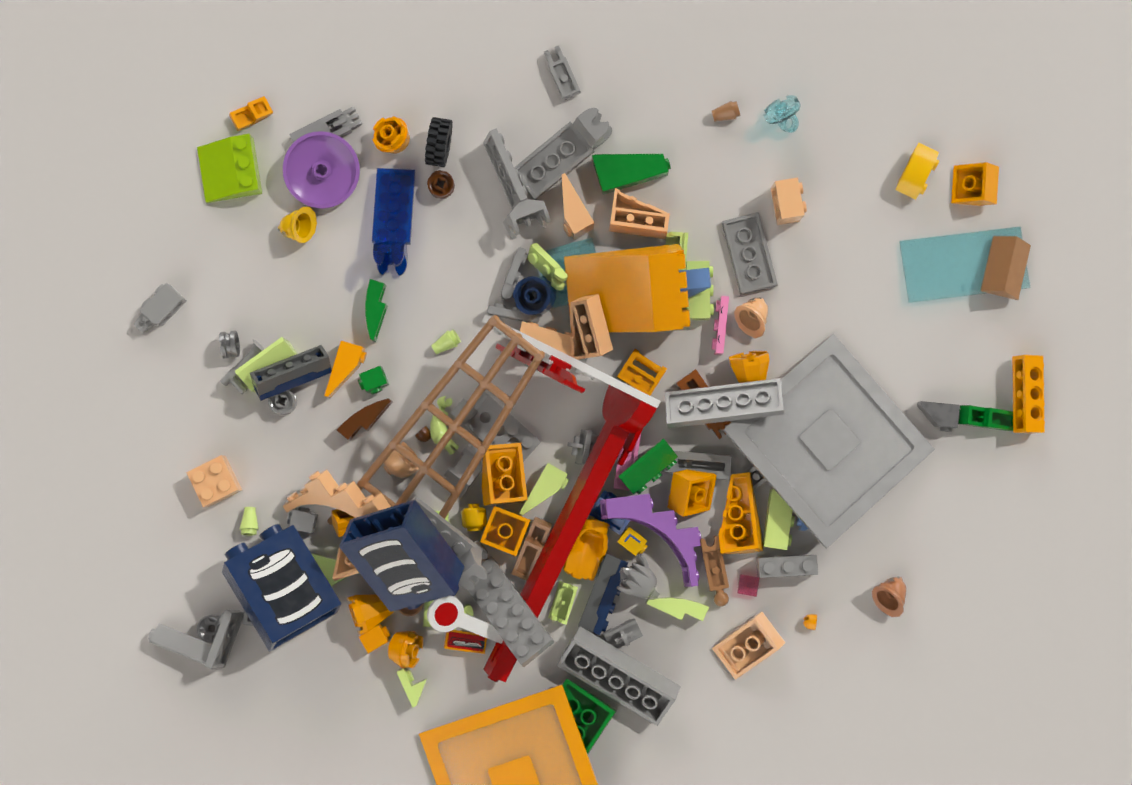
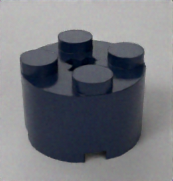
M530 276L516 284L513 298L521 312L528 315L545 314L555 303L556 289L551 286V282L546 278ZM533 292H536L537 299H534Z

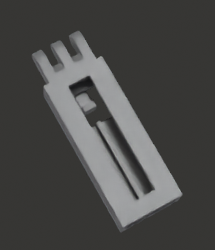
M351 107L343 112L339 109L289 135L294 143L305 134L318 131L331 133L329 126L333 125L334 128H337V126L342 125L343 128L332 132L342 138L352 133L351 130L361 126L363 123L361 120L353 122L359 118V115L356 113L350 116V114L356 111L355 107Z
M674 451L678 456L675 459L677 463L669 470L664 468L661 471L670 472L673 475V472L688 469L714 473L717 475L716 479L730 480L732 456ZM679 459L692 460L691 469L679 468V466L687 467V462H681Z

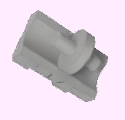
M581 429L580 436H575L574 442H568L567 446L573 447L571 455H576V464H585L590 454V445H594L599 436L594 434L592 430Z
M635 618L629 619L623 624L610 628L603 633L607 643L616 648L624 645L629 646L630 642L643 636Z

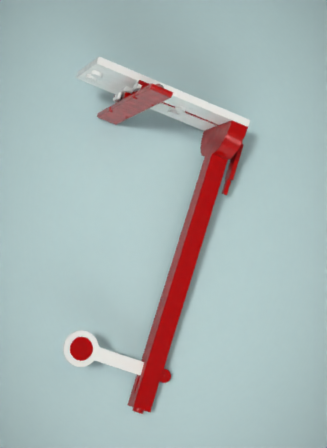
M485 314L482 322L487 323L491 317ZM494 326L493 332L511 340V338ZM510 327L516 333H520L525 340L538 350L545 353V357L536 369L537 371L580 393H583L585 388L577 385L576 377L569 372L572 366L577 368L576 373L592 381L594 378H597L609 384L602 406V414L606 422L520 594L538 618L622 447L624 450L617 462L620 466H623L629 452H632L643 428L651 420L661 401ZM497 343L496 349L502 352L505 347ZM517 345L510 354L511 357L528 366L534 358L520 345ZM450 595L434 600L427 611L429 624L439 632H449L460 627L495 641L496 644L483 670L488 674L490 680L494 682L500 680L506 683L517 659L494 626L465 614L462 603L454 596Z

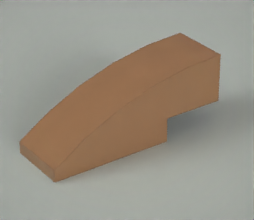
M535 516L511 573L512 575L528 580L553 525L552 523Z

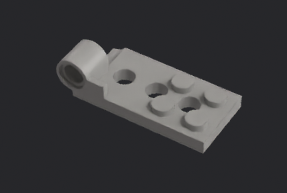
M484 391L462 423L483 441L503 407ZM463 398L451 413L457 417L467 401ZM487 412L491 415L490 422H481L480 416L482 413ZM509 413L502 425L505 427L504 435H496L490 445L508 444L511 438H517L521 443L524 462L541 441Z

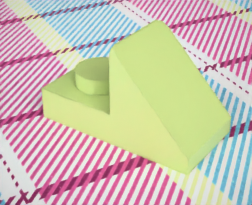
M406 668L397 671V674L413 708L417 706L427 678L413 685L414 677L410 670L407 671Z

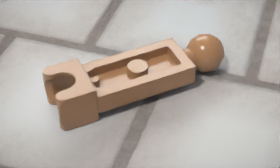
M719 535L714 536L712 546H708L705 539L701 538L700 547L709 591L716 590L714 602L717 606L723 607L729 601L728 594L723 589L729 588L723 554L720 552Z

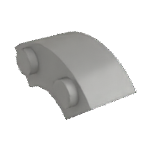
M467 445L461 452L463 457L454 468L450 467L444 474L448 482L454 486L457 485L476 454L477 448L473 445L471 447ZM483 457L459 495L460 498L482 472Z

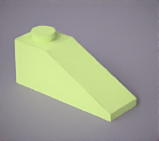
M547 463L519 514H526L557 493L560 488L564 490L569 481L566 478L568 474Z

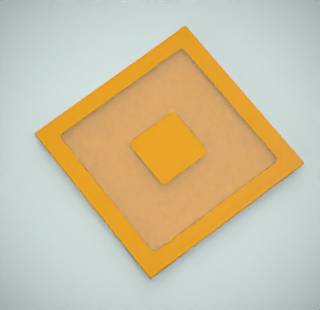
M562 684L419 733L436 785H598Z

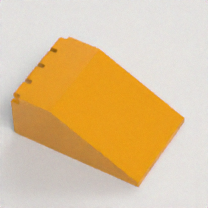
M679 244L564 256L565 273L568 274L566 285L569 315L570 302L584 296L599 294L608 332H660L678 330L690 326L689 310H682V308L689 307L688 291H680L682 288H687V276L685 271L679 272V269L686 268L684 250Z

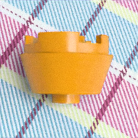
M395 116L387 119L381 118L374 125L373 130L375 132L374 139L372 140L377 149L382 152L395 154L406 149L410 141V135L407 125L402 119Z
M415 631L396 632L388 646L389 659L402 669L407 667L414 668L419 661V658H416L419 648L423 649V637L419 636Z

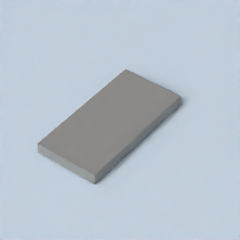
M759 212L722 221L740 295L778 286Z

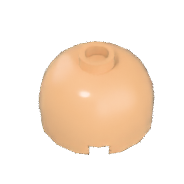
M405 442L401 443L402 446H404L417 457L414 451ZM395 449L384 462L385 471L389 475L400 478L409 477L419 470L417 466Z

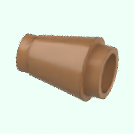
M730 101L712 110L714 122L737 119L736 117L741 116L737 101Z

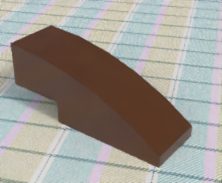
M387 398L364 407L349 417L337 431L347 440L351 441L362 427L369 431L393 401Z

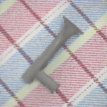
M254 339L251 351L220 380L225 386L231 382L241 394L246 392L248 388L236 378L235 370L264 350L263 346Z

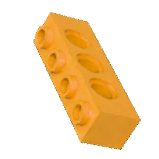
M1012 356L1013 433H1045L1043 356Z

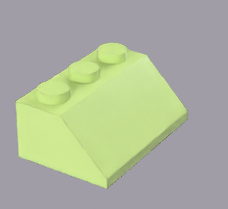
M281 337L236 369L235 373L252 392H255L250 372L298 353L288 340Z

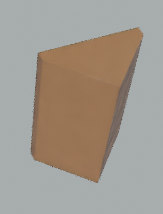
M993 236L980 291L1019 300L1031 245L1017 236Z

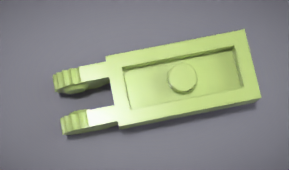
M537 243L532 244L527 260L551 282V286L554 289L563 290L565 287L563 281L567 280L568 274Z

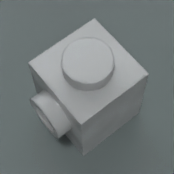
M299 507L298 510L293 509L292 513H289L287 524H289V527L294 525L298 531L314 533L318 514L310 513L309 508Z

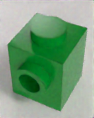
M377 366L359 374L361 379H358L361 390L365 389L367 393L371 392L372 395L383 391L382 387L389 385L382 366Z

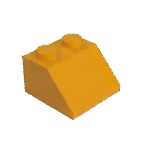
M988 162L955 165L953 168L951 203L977 206L996 205L999 167Z
M688 469L673 472L667 508L674 510V512L683 517L710 510L717 475Z

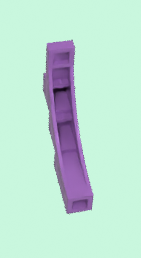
M650 494L600 500L602 519H626L653 530L669 545L682 567L684 587L698 586L699 572L696 570L695 564L697 555L693 548L700 546L701 533L698 527L676 529L677 516L674 514V510L652 513L653 500L650 498Z

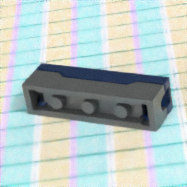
M322 345L250 372L254 390L260 401L330 374L332 368L327 352Z
M606 554L578 627L598 635L601 634V631H606L609 621H606L608 613L612 614L616 606V603L613 602L615 596H619L621 593L617 589L621 583L620 569L623 567L627 568L628 562Z

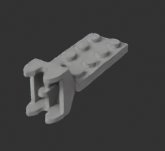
M597 108L585 110L576 118L573 124L570 121L514 167L517 168L520 174L519 180L535 200L560 181L562 174L565 173L567 175L595 152L593 148L600 146L610 137L612 127L609 126L608 121L600 122L602 114L598 113L599 110Z
M497 128L489 131L483 144L512 207V211L503 222L511 239H515L516 235L520 234L518 224L525 222L526 226H530V220L536 217L543 228L546 227L547 223L551 222L544 201L527 199V190L520 183V174L517 168L513 167L512 156L505 149V141L502 134L498 133Z
M415 496L410 501L416 500L465 566L458 585L467 590H474V581L470 576L475 575L479 579H487V571L481 565L482 559L488 558L486 548L477 540L473 543V541Z

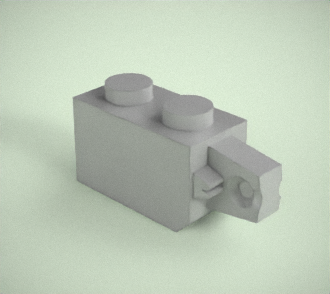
M167 283L160 285L155 290L156 294L151 299L148 298L143 302L140 310L141 315L134 323L141 332L144 333L153 325L163 326L187 301L171 285Z

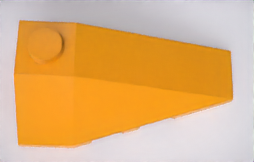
M751 472L732 474L726 496V506L723 511L722 525L719 530L721 554L763 551V542Z

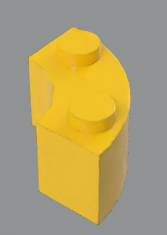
M918 142L898 180L895 190L915 200L919 193L923 195L928 186L925 182L931 170L935 171L939 160H937L939 152Z

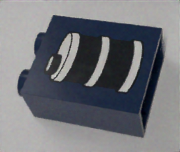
M416 500L350 519L339 545V548L390 612L403 608L413 610L425 602L450 595L455 596L459 590L458 584L465 566Z
M275 524L259 535L262 542L248 548L246 543L243 542L225 553L227 561L224 562L222 574L269 652L335 615L342 605L294 525L283 530L280 524Z

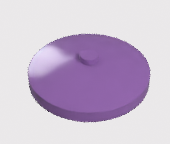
M323 131L305 134L289 147L283 161L285 184L290 193L307 206L330 208L339 205L350 197L358 184L360 167L357 155L351 145L336 134Z

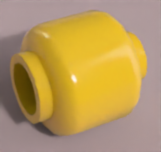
M468 504V508L462 509V526L467 528V531H482V527L487 525L486 509L479 507V504Z

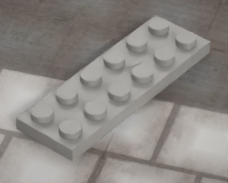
M781 378L665 392L668 428L784 415Z
M490 556L481 564L487 571V579H479L475 575L470 576L474 581L475 589L468 591L518 662L525 667L551 646L554 640L494 558Z

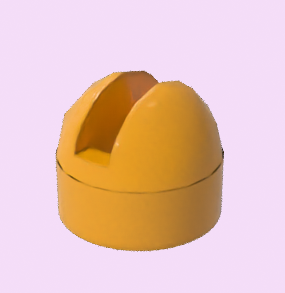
M808 614L804 617L803 624L807 629L816 630V614Z

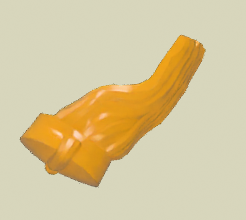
M589 518L586 520L564 564L563 570L567 574H571L572 577L579 580L581 578L584 580L589 579L590 581L595 580L598 568L608 550L607 532L609 524L598 519Z

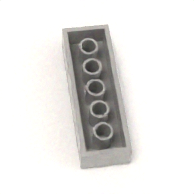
M579 627L557 664L560 668L657 726L676 700L681 688L678 684L582 627Z

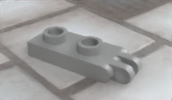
M497 303L488 307L487 313L491 316L497 315L501 318L526 323L533 322L537 324L539 322L537 315L525 314L517 307H512V310L505 309V305Z

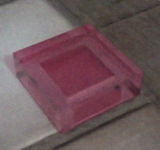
M740 574L737 593L757 597L760 578Z

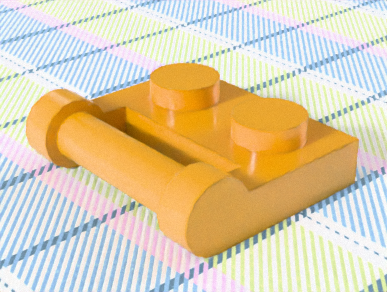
M635 348L617 378L650 396L667 368L664 366L660 367L641 355L640 351ZM634 360L656 372V377H652L633 365Z

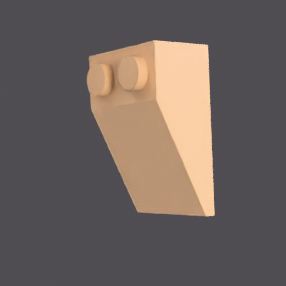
M564 173L562 174L563 229L568 237L572 236L575 240L593 230L594 221Z
M761 611L712 649L736 680L778 651L785 644V641Z

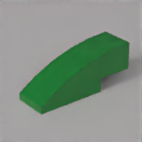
M370 279L366 294L365 316L370 339L376 342L388 307L387 304L381 302L386 284Z
M960 405L958 424L1013 431V411Z

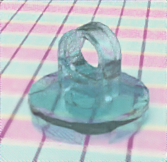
M788 95L786 100L780 101V99H777L765 108L766 114H763L767 123H778L781 130L792 133L799 126L796 113L799 111L801 104L796 96ZM788 119H791L792 125L787 129L786 122Z

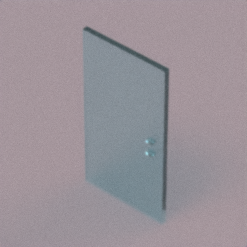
M1021 226L899 241L908 303L986 294V292L980 290L993 236H1017L1022 239ZM1027 265L1021 289L1030 288Z

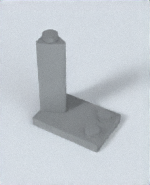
M225 610V613L221 614L219 619L220 626L213 644L162 624H158L156 629L150 631L148 639L150 643L201 662L208 668H223L228 660L243 620L244 612L240 610Z

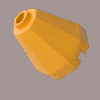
M749 351V354H744L743 352L729 356V364L739 383L766 380L770 361L767 351Z
M377 594L347 597V601H352V604L348 606L355 627H360L361 629L357 631L359 635L370 631L394 613V611L390 612Z

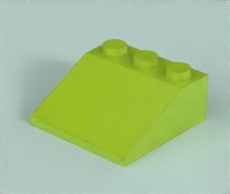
M250 134L232 136L197 147L206 203L262 194L254 138Z

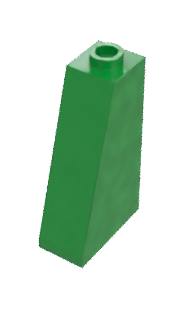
M664 154L592 155V162L603 195L615 192V188L621 190L668 176V170L671 169L668 158H664Z

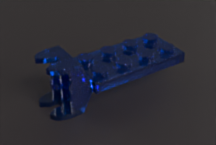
M377 168L372 243H374L373 258L381 275L388 271V265L395 264V271L399 276L403 275L407 268V245H411L415 170Z

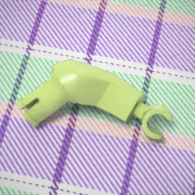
M446 396L438 398L437 404L439 409L448 416V412L444 410L445 407L452 405V399L448 398L445 401ZM433 415L430 422V434L433 442L438 444L447 431L445 423ZM450 439L444 449L452 455L455 453L453 449L458 450L459 446Z

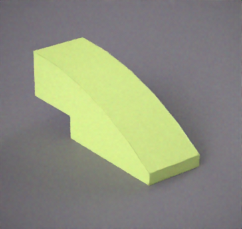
M662 597L647 599L646 604L680 620L683 619L686 613L703 621L709 609L704 604L683 598Z

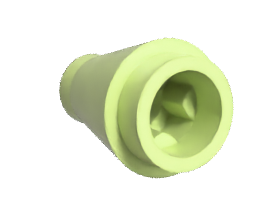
M452 329L451 331L447 330L431 346L438 355L441 352L458 347L461 340L455 330Z
M244 507L239 529L241 530V535H257L259 527L255 507Z

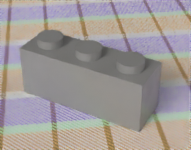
M817 555L756 558L757 577L759 578L818 575Z

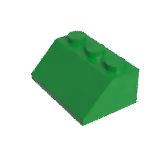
M663 438L618 477L632 494L637 492L639 495L648 488L645 485L650 480L655 482L662 476L660 472L665 467L668 470L677 463L675 459L678 456Z

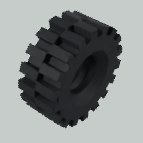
M432 117L426 140V165L445 168L450 150L453 128L452 120Z

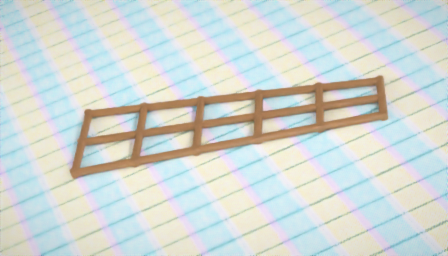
M493 315L356 485L360 490L366 489L373 496L382 493L368 481L395 449L417 466L419 471L396 503L382 493L389 505L392 507L406 503L425 474H427L451 493L439 513L445 519L545 357V353L525 340L520 333H516L503 323L497 315ZM495 326L511 338V340L484 377L469 366L466 361ZM518 344L534 356L509 397L491 381ZM461 369L477 381L479 385L455 420H453L432 403L458 370ZM487 389L504 402L505 406L487 436L481 442L460 425ZM428 410L449 428L426 461L423 462L402 446L400 442L424 412ZM455 432L478 449L456 486L452 485L431 468ZM332 516L327 520L330 525H332Z

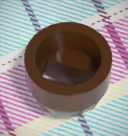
M427 426L423 427L415 437L421 442L429 441L431 438L429 428Z

